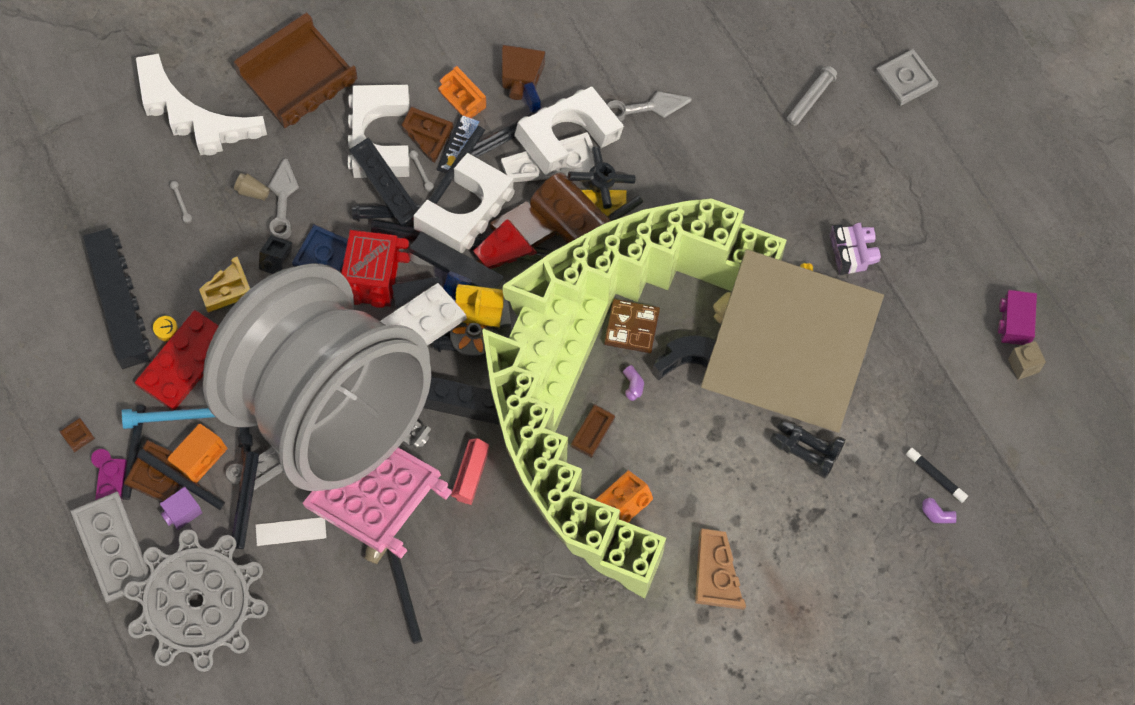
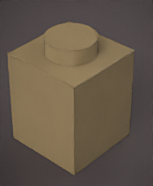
M1036 341L1014 348L1008 358L1017 380L1039 373L1046 363Z

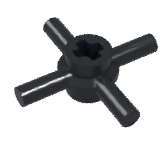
M595 146L591 149L594 166L590 171H569L567 178L569 181H587L593 191L600 193L603 208L610 209L612 208L609 189L612 188L614 183L634 184L636 177L632 174H615L613 166L603 162L600 147Z

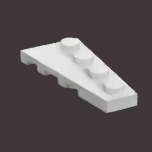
M588 132L559 141L569 153L565 167L547 176L527 151L501 159V164L505 174L513 178L514 182L547 180L559 172L564 173L566 176L569 171L589 172L594 166L591 152L594 146Z

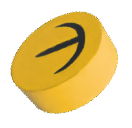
M170 316L159 317L153 324V331L156 337L162 341H169L178 330L176 321Z

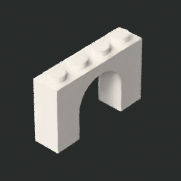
M408 85L353 86V94L349 95V108H353V115L348 117L349 128H353L352 135H348L349 149L366 139L364 135L365 129L373 120L385 116H407L409 112ZM374 144L396 177H409L408 145L380 146ZM348 155V169H353L354 178H367L353 156Z
M590 87L577 91L567 99L562 98L555 105L548 108L544 107L530 117H523L517 123L515 137L547 176L565 167L569 155L553 134L552 127L561 122L579 124L589 132L601 148L619 140L624 126L594 88Z
M469 153L454 168V182L476 194L482 201L481 205L470 213L454 214L427 200L414 215L415 230L430 235L460 253L472 247L476 236L486 230L491 218H495L499 214L502 205L506 201L509 202L515 192L513 189V178Z

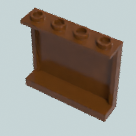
M307 12L233 61L236 73L284 129L296 124L301 117L315 111L320 104L326 100H331L339 91L345 87H350L358 79L356 67L354 65L350 67L314 27L313 20Z

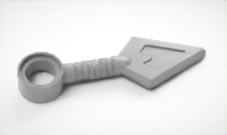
M657 91L650 102L625 106L621 101L613 100L607 106L610 109L618 108L621 110L622 114L616 117L622 122L625 115L653 111L665 118L690 103L692 99L688 96Z
M285 158L268 185V188L278 196L277 218L270 222L271 236L284 240L288 239L292 232L290 222L286 219L287 197L299 188L288 159ZM278 225H285L287 230L279 234L274 231V228Z

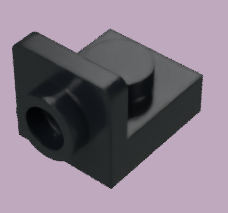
M270 236L259 251V270L271 274L281 271L284 260L292 250V242Z

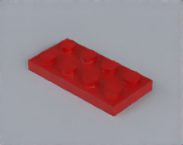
M194 310L135 381V385L172 411H175L203 377L206 354L219 325Z

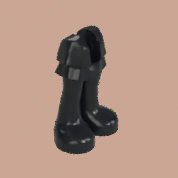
M781 420L777 428L789 435L790 438L773 433L770 441L779 450H784L789 455L793 454L813 466L817 470L818 475L826 479L833 468L834 462L839 457L846 439L837 436L832 441H825L803 429V426H797L793 422ZM799 441L814 448L815 450L819 451L827 457H822L807 450L806 448L798 444Z

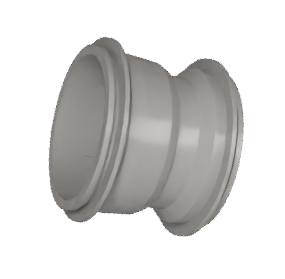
M305 264L283 269L263 279L245 293L226 314L217 328L206 354L203 370V392L209 410L221 422L234 427L258 425L262 436L279 453L281 468L286 478L295 486L307 491L338 489L362 479L375 470L407 437L416 423L429 393L431 383L430 355L425 340L413 329L402 325H385L365 312L354 310L351 286L347 279L336 269L323 264Z

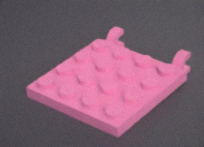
M397 448L380 466L362 479L338 489L312 491L303 502V505L308 510L378 552L382 553L386 547L393 554L402 558L407 550L402 546V541L394 538L395 534L430 489L445 500L452 491L447 488V482L439 479L441 476L439 470Z

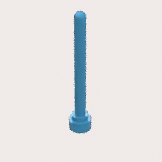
M209 408L137 413V411H132V409H122L123 429H130L133 426H138V423L215 417Z

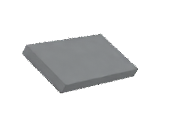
M118 492L70 511L106 603L124 597V588L129 582H144L150 577L151 573L144 561L143 553Z

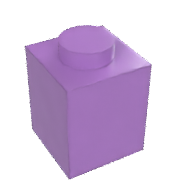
M186 487L160 503L164 510L161 516L168 526L174 524L177 530L202 514L199 505Z

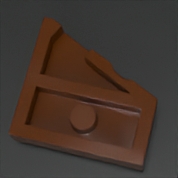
M413 107L410 108L402 124V130L434 163L453 129V122Z

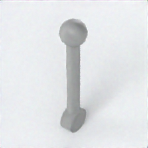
M416 150L410 151L409 156L414 159L425 182V190L427 192L433 191L434 185L432 182H429L420 164L418 152Z
M172 181L170 188L174 190L184 215L183 221L186 224H190L192 216L186 210L178 190L179 184L177 181Z

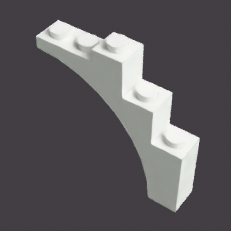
M159 54L136 58L142 101L147 116H159L168 112L173 135L183 136L195 132L200 155H214L217 152L223 151L222 143H235L238 140L257 139L267 135L263 116L247 118L230 117L209 112L194 105L170 83L164 72Z

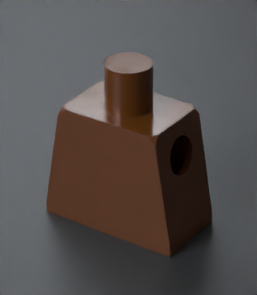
M503 45L502 84L503 88L510 89L509 97L511 99L521 100L524 92L532 93L535 91L545 66V51Z

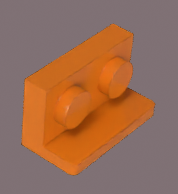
M628 470L595 500L619 509V520L629 523L635 515L649 505L653 500V496L648 484Z

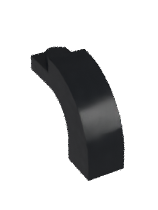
M695 335L671 341L666 346L665 354L654 361L652 374L659 381L683 364L695 363L707 368L716 340Z

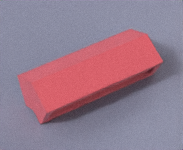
M478 438L468 441L451 496L456 498L457 501L469 505L473 503L490 450L489 444Z

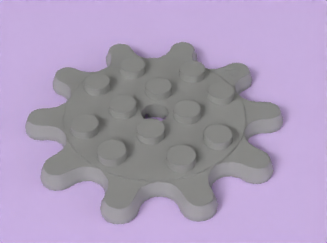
M184 530L179 536L180 545L176 553L166 555L156 547L148 548L144 552L143 558L151 569L150 577L144 582L131 581L125 586V596L129 600L140 602L143 607L142 615L130 623L128 632L131 637L136 639L146 635L157 637L159 648L156 651L155 660L159 665L168 666L179 653L187 652L192 655L195 668L200 672H206L213 666V652L217 647L227 646L238 654L247 651L249 640L242 633L241 627L243 622L248 618L261 619L268 612V606L264 601L254 599L249 594L251 583L261 578L263 568L257 562H250L242 566L234 563L232 555L236 548V541L230 535L222 536L214 547L206 549L200 546L195 531ZM195 594L202 595V606L192 607L190 605V598Z

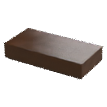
M594 404L573 439L571 447L592 458L612 425L615 415Z

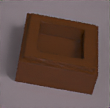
M81 418L60 431V434L74 453L95 439Z

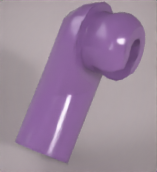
M630 365L623 371V374L630 381L629 389L625 391V395L629 400L634 401L642 395L644 381L635 368Z
M926 498L923 501L922 510L931 522L956 523L955 511H942L933 498Z

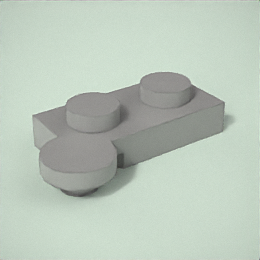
M273 447L259 455L254 490L283 472L279 453ZM232 464L227 468L226 476L231 483L238 484L241 482L243 466Z

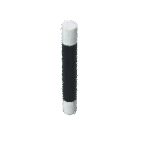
M911 448L906 455L961 503L967 499L968 495L915 449Z

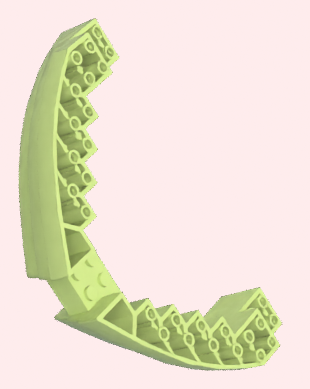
M714 199L691 200L645 209L605 223L553 251L503 285L505 300L510 301L512 309L518 316L509 338L483 329L484 348L494 404L507 451L525 490L548 525L572 554L584 558L594 569L605 576L617 580L624 587L644 599L663 556L666 538L619 520V509L581 495L582 469L567 463L568 437L555 432L615 294L638 302L646 282L668 290L676 271L732 291L746 249L782 260L786 239L742 224L744 210Z

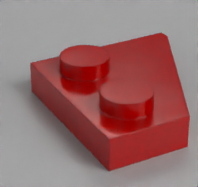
M508 219L474 250V253L489 269L500 267L503 263L517 261L519 257L525 255L532 256L537 253Z

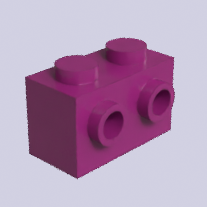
M1008 290L1005 297L1000 299L999 312H1003L1002 320H999L998 334H1001V343L1025 345L1033 341L1035 338L1037 293Z

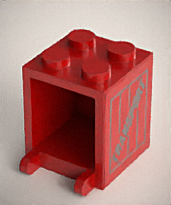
M350 230L342 275L351 286L354 305L365 303L377 308L391 307L393 298L392 285H395L399 262H410L409 254L399 251V249H407L409 247L407 239L398 238L396 235Z

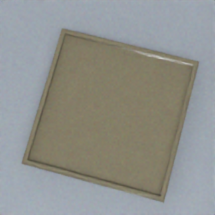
M746 249L701 388L839 433L884 294Z

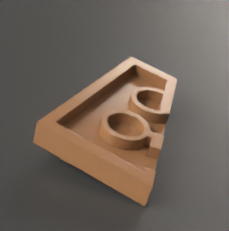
M701 529L699 531L695 603L744 610L746 604L741 596L740 582L734 570V560L726 532Z

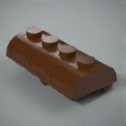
M562 172L556 173L547 179L534 193L530 201V205L543 216L567 243L605 223L611 222L574 182L569 181Z

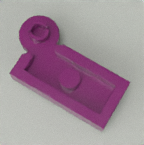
M96 450L91 456V462L96 468H99L95 500L118 492L121 497L127 463L126 459H112L107 450Z

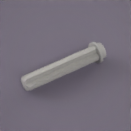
M826 66L820 70V76L788 115L787 121L791 125L799 124L827 86L837 79V72L834 68Z

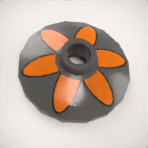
M462 322L451 329L450 341L460 354L469 357H479L485 355L483 329L496 334L497 330L494 326Z

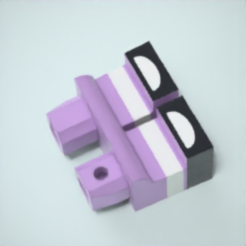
M857 223L852 227H843L842 225H834L832 227L830 239L839 275L865 271L868 265L880 261L879 248L867 249L866 243L875 242L874 227L862 228L861 223Z

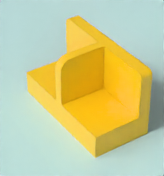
M458 284L456 288V304L463 310L467 318L463 323H477L479 325L500 327L504 305L503 290Z

